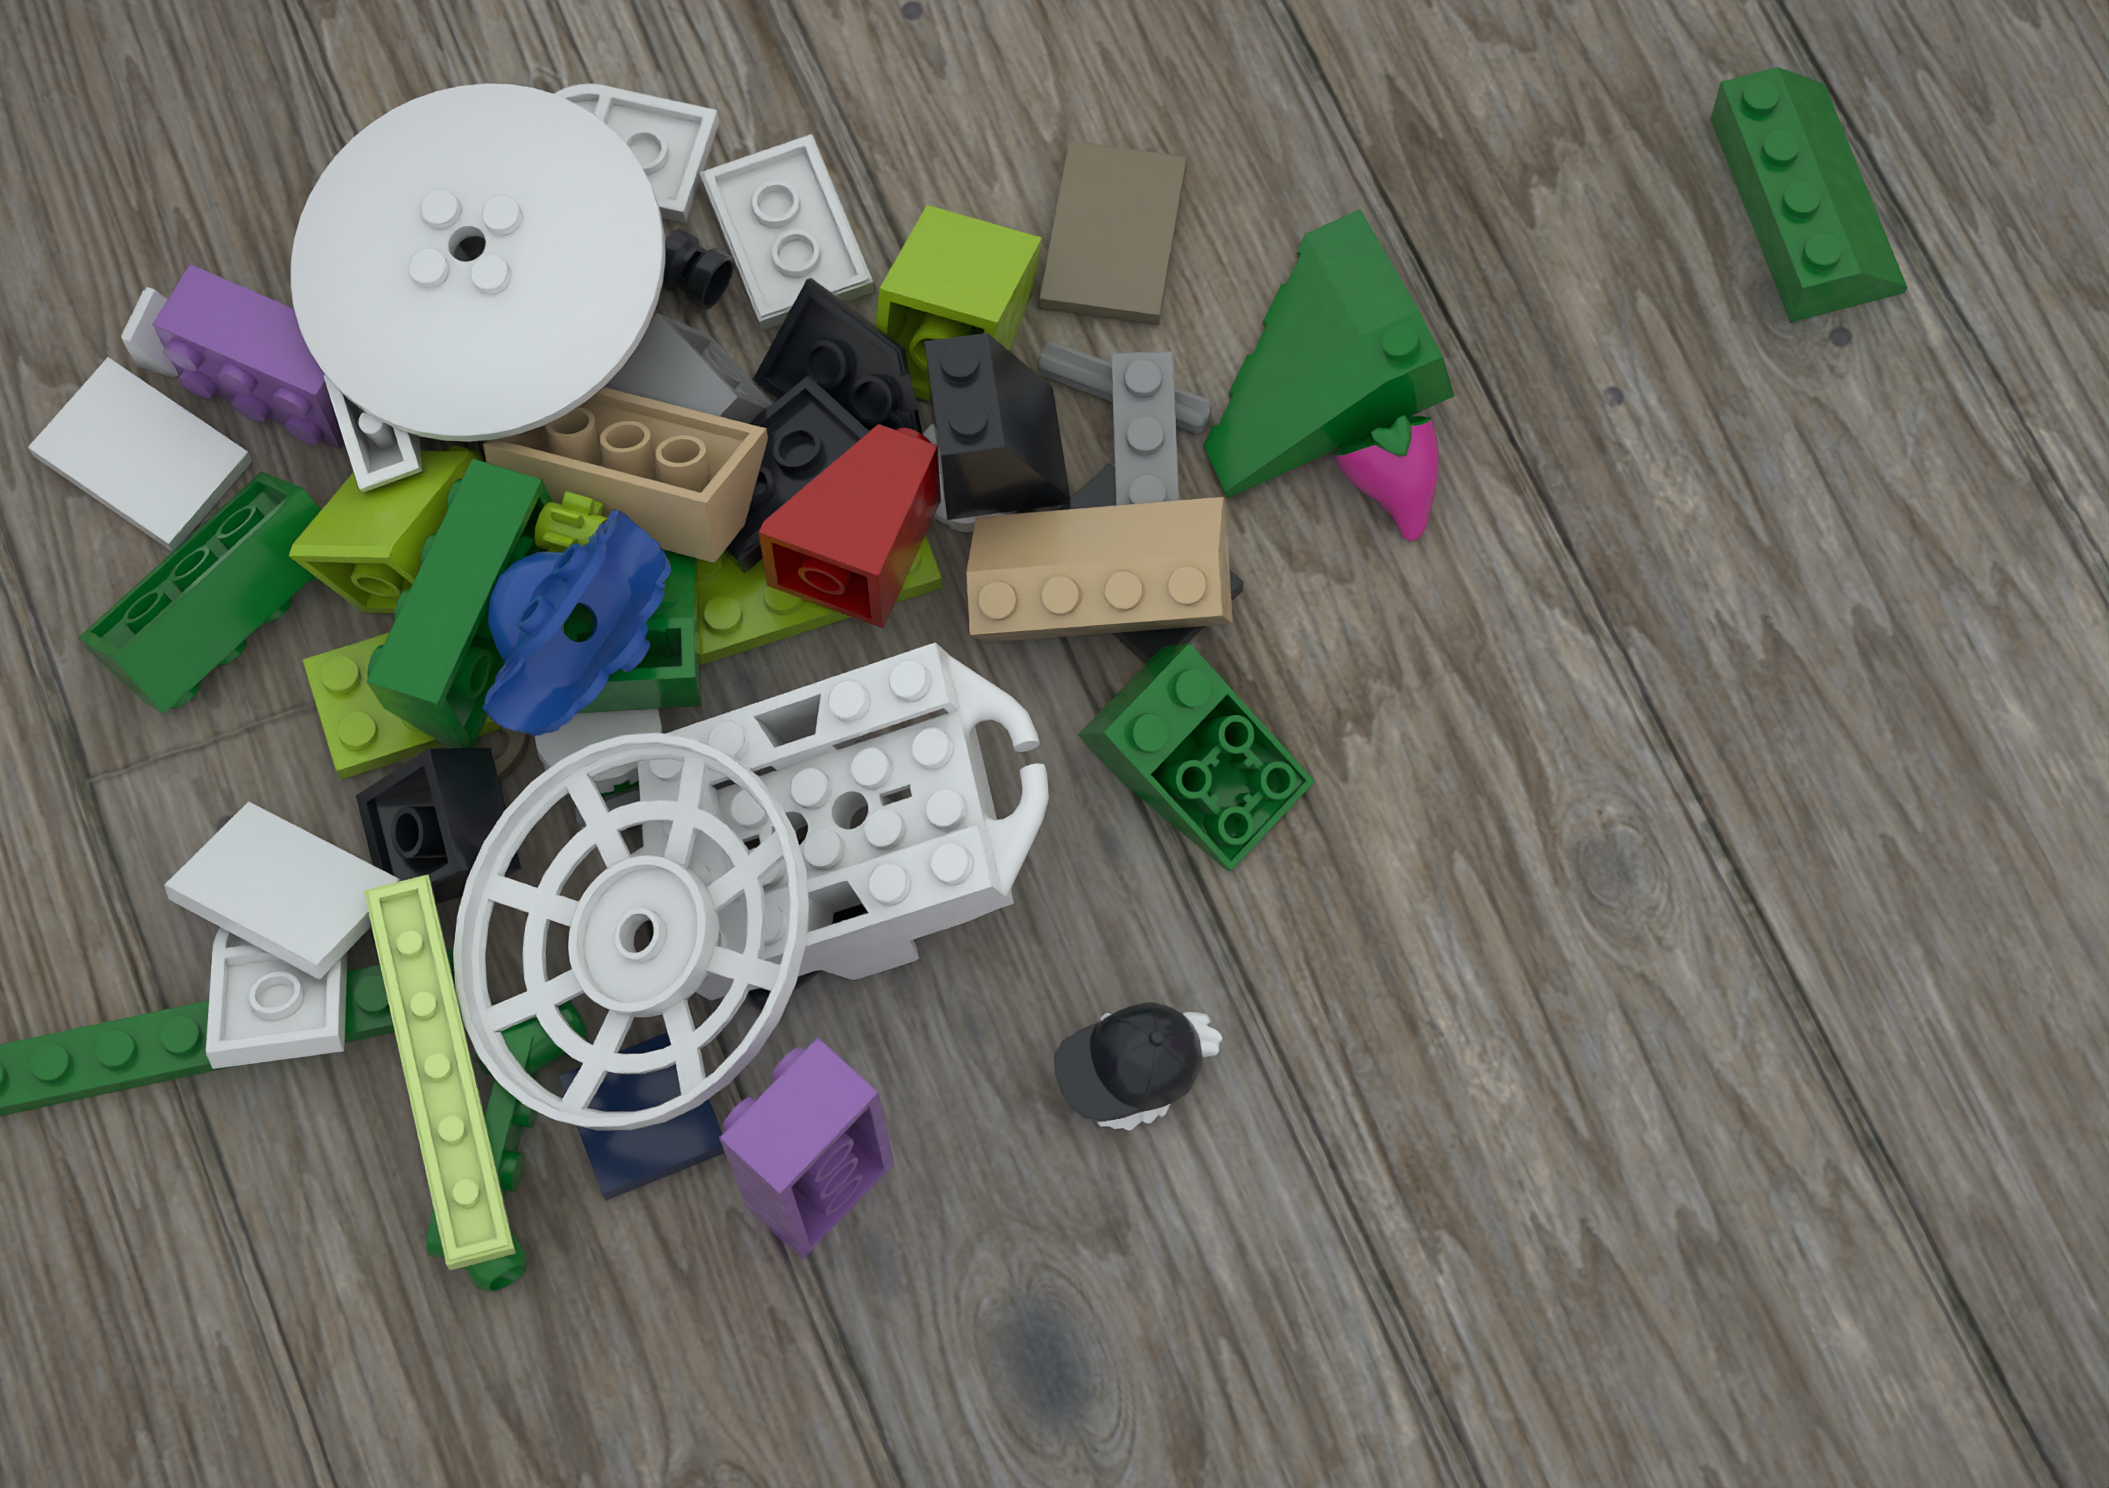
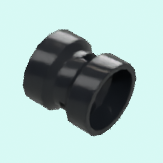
M681 229L674 230L665 239V267L662 287L669 291L679 289L685 292L687 301L701 309L708 310L724 294L734 271V258L716 248L706 250L700 247L698 238Z

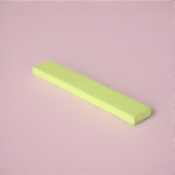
M429 875L364 890L446 1265L450 1271L516 1254Z

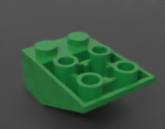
M662 549L669 559L671 573L665 579L664 595L661 603L646 621L648 631L645 638L650 642L648 652L631 671L624 672L619 669L610 674L603 690L595 700L579 713L702 706L698 558ZM576 604L564 622V634L575 642L586 640L593 630V617L585 606Z
M1190 643L1162 647L1078 734L1084 743L1125 786L1227 871H1232L1315 782Z

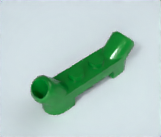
M569 1000L559 1005L558 1008L561 1015L571 1028L586 1040L587 1028L571 1001ZM537 1016L501 1031L508 1049L527 1074L535 1080L538 1071L567 1054L550 1038L541 1026ZM475 1050L474 1057L483 1073L493 1076ZM494 1079L485 1113V1120L502 1195L505 1200L507 1191H516L522 1175L524 1155L517 1150L523 1127H533L538 1111L521 1103ZM433 1206L427 1233V1253L429 1256L445 1258ZM511 1227L510 1230L516 1254L464 1267L477 1289L491 1292L499 1291L515 1282L526 1271L528 1254Z

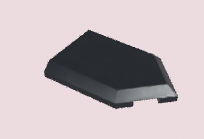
M808 278L753 380L779 399L806 376H809L869 432L879 424L896 431L899 428H908L923 434L905 348L813 278Z

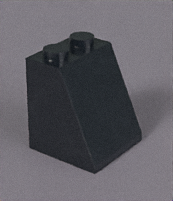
M988 333L924 341L936 445H938V458L947 520L1071 504L1053 387Z

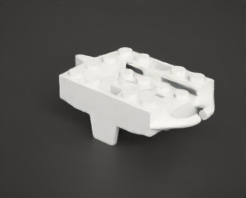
M936 642L665 733L692 738L732 756L752 772L772 766L776 771L758 777L780 802L795 833L798 829L808 826L806 838L799 845L806 867L809 915L806 947L798 976L822 970L856 980L914 962L919 959V955L913 939L963 924L999 908L1014 904L1011 892L1012 885L1043 822L1049 801L1048 776L1045 765L1040 763L1027 765L1019 771L1022 780V796L1019 805L1011 815L997 820L975 726L987 720L1001 723L1008 730L1014 750L1017 752H1025L1037 748L1040 745L1038 734L1029 713L1012 696L951 657ZM942 708L948 712L947 714L855 744V740L866 737L873 731ZM672 759L638 761L640 801L660 799L677 801L683 761ZM708 768L702 804L703 810L712 813L731 827L743 843L759 838L761 844L776 831L769 816L753 797L739 785L734 784L719 790L712 787V785L730 779ZM908 788L911 789L912 797L893 802L886 797ZM864 806H868V814L864 822L860 826L850 829V822L855 812ZM647 822L642 824L644 847L632 853L631 857L653 855L664 858L673 822ZM697 829L688 869L696 873L709 886L732 869L734 864L715 840ZM785 858L761 879L765 895L767 918L761 959L781 965L787 942L790 910ZM745 892L718 911L720 924L718 946L744 954L748 927ZM859 904H863L868 911L867 914L832 924L835 912ZM709 972L695 992L712 1001L726 996L734 980ZM751 985L750 990L757 989L759 987Z

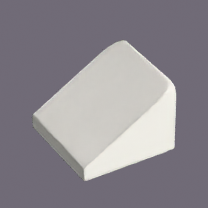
M146 287L121 335L122 341L137 367L171 378L177 377L178 373L172 361L164 354L165 348L152 325L167 299L155 289Z

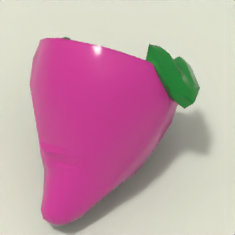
M1403 415L1397 418L1394 424L1385 428H1376L1371 431L1370 435L1342 447L1336 452L1335 458L1338 468L1348 481L1362 493L1379 502L1381 509L1386 510L1393 518L1403 538L1407 541H1414L1423 534L1429 520L1438 480L1439 450L1432 417L1410 416L1406 418Z

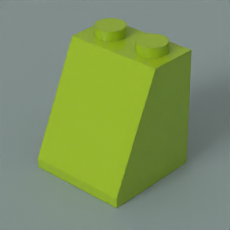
M926 205L879 288L875 324L877 328L905 348L916 398L930 401L924 341L988 333L1007 350L1011 351L1035 287L1042 237Z
M460 446L449 447L448 451L421 450L422 472L364 493L359 490L353 472L292 544L289 557L362 613L394 614L400 595L404 590L411 589L421 568V553L426 540L431 534H437L447 513V499L452 485L456 480L463 479L472 459L484 462V458L479 453Z

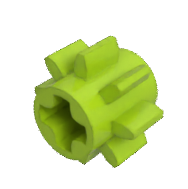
M568 491L564 493L562 504L555 502L547 503L540 512L535 527V543L537 547L548 550V552H565L575 543H579L583 547L589 542L588 538L596 532L601 523L605 524L608 519L601 516L605 506L604 503Z

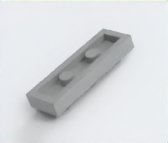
M1173 351L1111 353L1116 506L1178 501Z

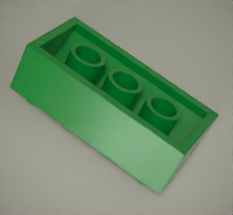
M1780 67L1721 81L1710 120L1790 323L1905 293L1907 290L1906 282L1825 84Z
M475 459L471 460L463 479L456 480L452 485L447 499V513L437 534H431L426 540L421 553V568L411 589L404 590L400 595L395 607L394 625L385 644L379 645L374 650L367 670V684L384 709L450 748H473L488 717L482 708L485 704L486 694L494 685L496 675L505 663L497 650L488 625L489 599L498 577L515 561L537 552H548V550L537 547L535 543V527L543 507L547 503L553 502L542 479Z
M261 471L83 632L78 639L149 706L165 714L170 708L177 709L185 705L199 691L201 687L199 681L217 665L224 666L237 658L247 645L245 639L262 623H271L280 618L291 607L293 603L292 596L308 581L319 580L289 557L292 544L319 514L321 509L303 488Z

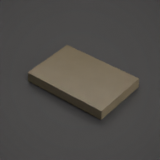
M1068 141L1040 292V309L1155 325L1160 324L1187 168L1186 156Z

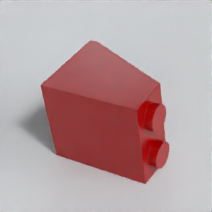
M879 424L763 522L759 530V538L767 586L884 629L941 502L938 445L932 444L927 437L912 429L899 428L896 431Z

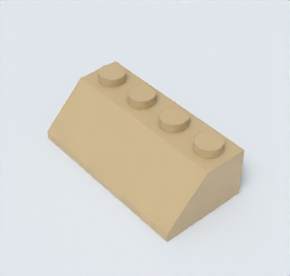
M603 387L586 402L546 425L518 435L487 440L483 445L487 463L542 479L553 502L562 504L566 491L593 498L595 501L602 502L605 505L601 516L608 518L613 509L625 513L635 524L646 531L649 537L655 539L661 549L715 563L745 525L768 435L767 428Z
M1224 497L975 518L966 570L970 636L984 643L1233 624L1226 501Z

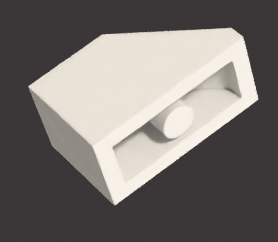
M326 374L323 375L358 487L362 493L422 472L420 436L396 429L369 415L342 394Z

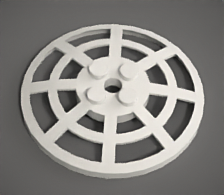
M664 733L627 734L591 744L558 761L521 792L503 812L484 841L469 873L457 914L453 950L455 990L464 1026L479 1058L502 1087L524 1105L563 1123L593 1130H633L666 1122L692 1110L731 1083L758 1054L780 1021L796 985L806 947L809 915L806 867L795 830L778 799L755 773L732 756L692 738ZM662 759L683 761L677 801L667 799L642 800L609 811L592 779L609 769L637 761ZM708 768L727 776L747 791L769 816L776 831L751 853H749L746 845L731 827L712 813L702 809ZM570 793L587 826L579 831L557 854L543 875L538 888L504 877L513 856L530 830L556 802ZM647 822H673L664 858L653 855L631 857L620 833L621 831ZM697 829L715 840L734 864L732 869L709 886L696 873L688 869ZM598 847L607 869L589 885L579 902L560 896L563 886L575 868L594 848ZM785 858L790 910L787 942L781 965L761 959L767 919L765 895L761 879ZM745 892L748 927L744 954L718 946L720 933L718 911ZM498 902L529 913L525 925L522 952L524 980L527 991L492 1006L487 987L486 947L490 917L494 903ZM551 920L570 927L568 948L572 969L548 981L546 943ZM651 920L654 927L652 941L647 948L637 953L634 948L635 932L642 923ZM709 972L733 979L730 990L718 1008L695 1030L687 999L700 987ZM751 985L771 991L761 1014L741 1044L715 1072L706 1078L700 1049L709 1044L732 1020L746 999ZM584 992L594 1002L609 1009L593 1045L571 1028L558 1008L559 1005ZM663 1014L671 1042L670 1046L644 1054L618 1053L634 1017H652ZM537 1016L541 1026L554 1043L572 1058L583 1063L563 1099L550 1093L527 1074L508 1049L501 1031ZM676 1064L681 1096L662 1105L639 1111L604 1112L587 1108L608 1072L616 1074H645Z

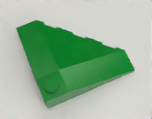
M1361 209L1305 234L1296 252L1298 261L1287 283L1280 285L1264 318L1263 326L1265 329L1253 354H1247L1228 393L1231 400L1218 426H1212L1203 446L1227 499L1368 436L1376 428L1388 427L1403 415L1408 418L1454 397L1443 356L1419 309Z

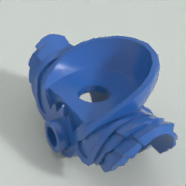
M613 509L605 524L601 523L596 532L588 538L589 542L583 547L579 543H575L565 552L534 553L515 561L498 577L489 599L488 625L497 650L505 663L496 675L494 685L487 692L485 704L482 708L490 719L503 728L518 733L521 731L534 736L559 730L561 726L572 720L574 715L595 700L606 685L610 674L619 669L624 672L631 671L648 652L650 642L645 638L648 631L646 621L656 611L663 599L665 579L670 575L671 567L669 559L659 543L649 537V534L635 524L625 513ZM576 604L585 606L592 614L594 622L592 633L582 642L570 640L562 630V625Z

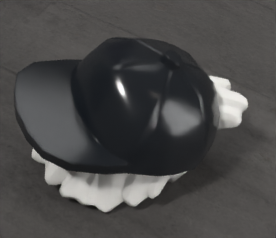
M1145 1002L1129 1006L1113 1014L1106 1013L1101 1016L1100 1022L1085 1027L1064 1039L1054 1055L1055 1076L1061 1093L1069 1105L1083 1118L1097 1121L1100 1127L1110 1126L1114 1129L1124 1128L1131 1131L1141 1121L1152 1123L1156 1117L1160 1116L1162 1118L1166 1115L1170 1104L1187 1094L1192 1088L1201 1070L1203 1058L1216 1056L1219 1053V1044L1223 1039L1218 1030L1208 1026L1211 1021L1207 1014L1197 1012L1181 1013L1167 1005Z

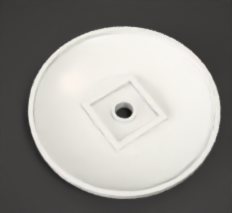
M485 83L439 90L415 98L373 121L353 137L334 157L317 181L300 216L291 257V291L299 328L309 351L322 371L338 390L357 407L381 422L411 434L444 441L470 442L518 435L546 425L586 402L616 375L637 348L650 324L663 283L665 234L662 216L654 190L641 164L628 145L612 128L578 104L556 94L512 84ZM479 236L486 240L485 249L478 258L467 262L455 259L456 247L465 238Z

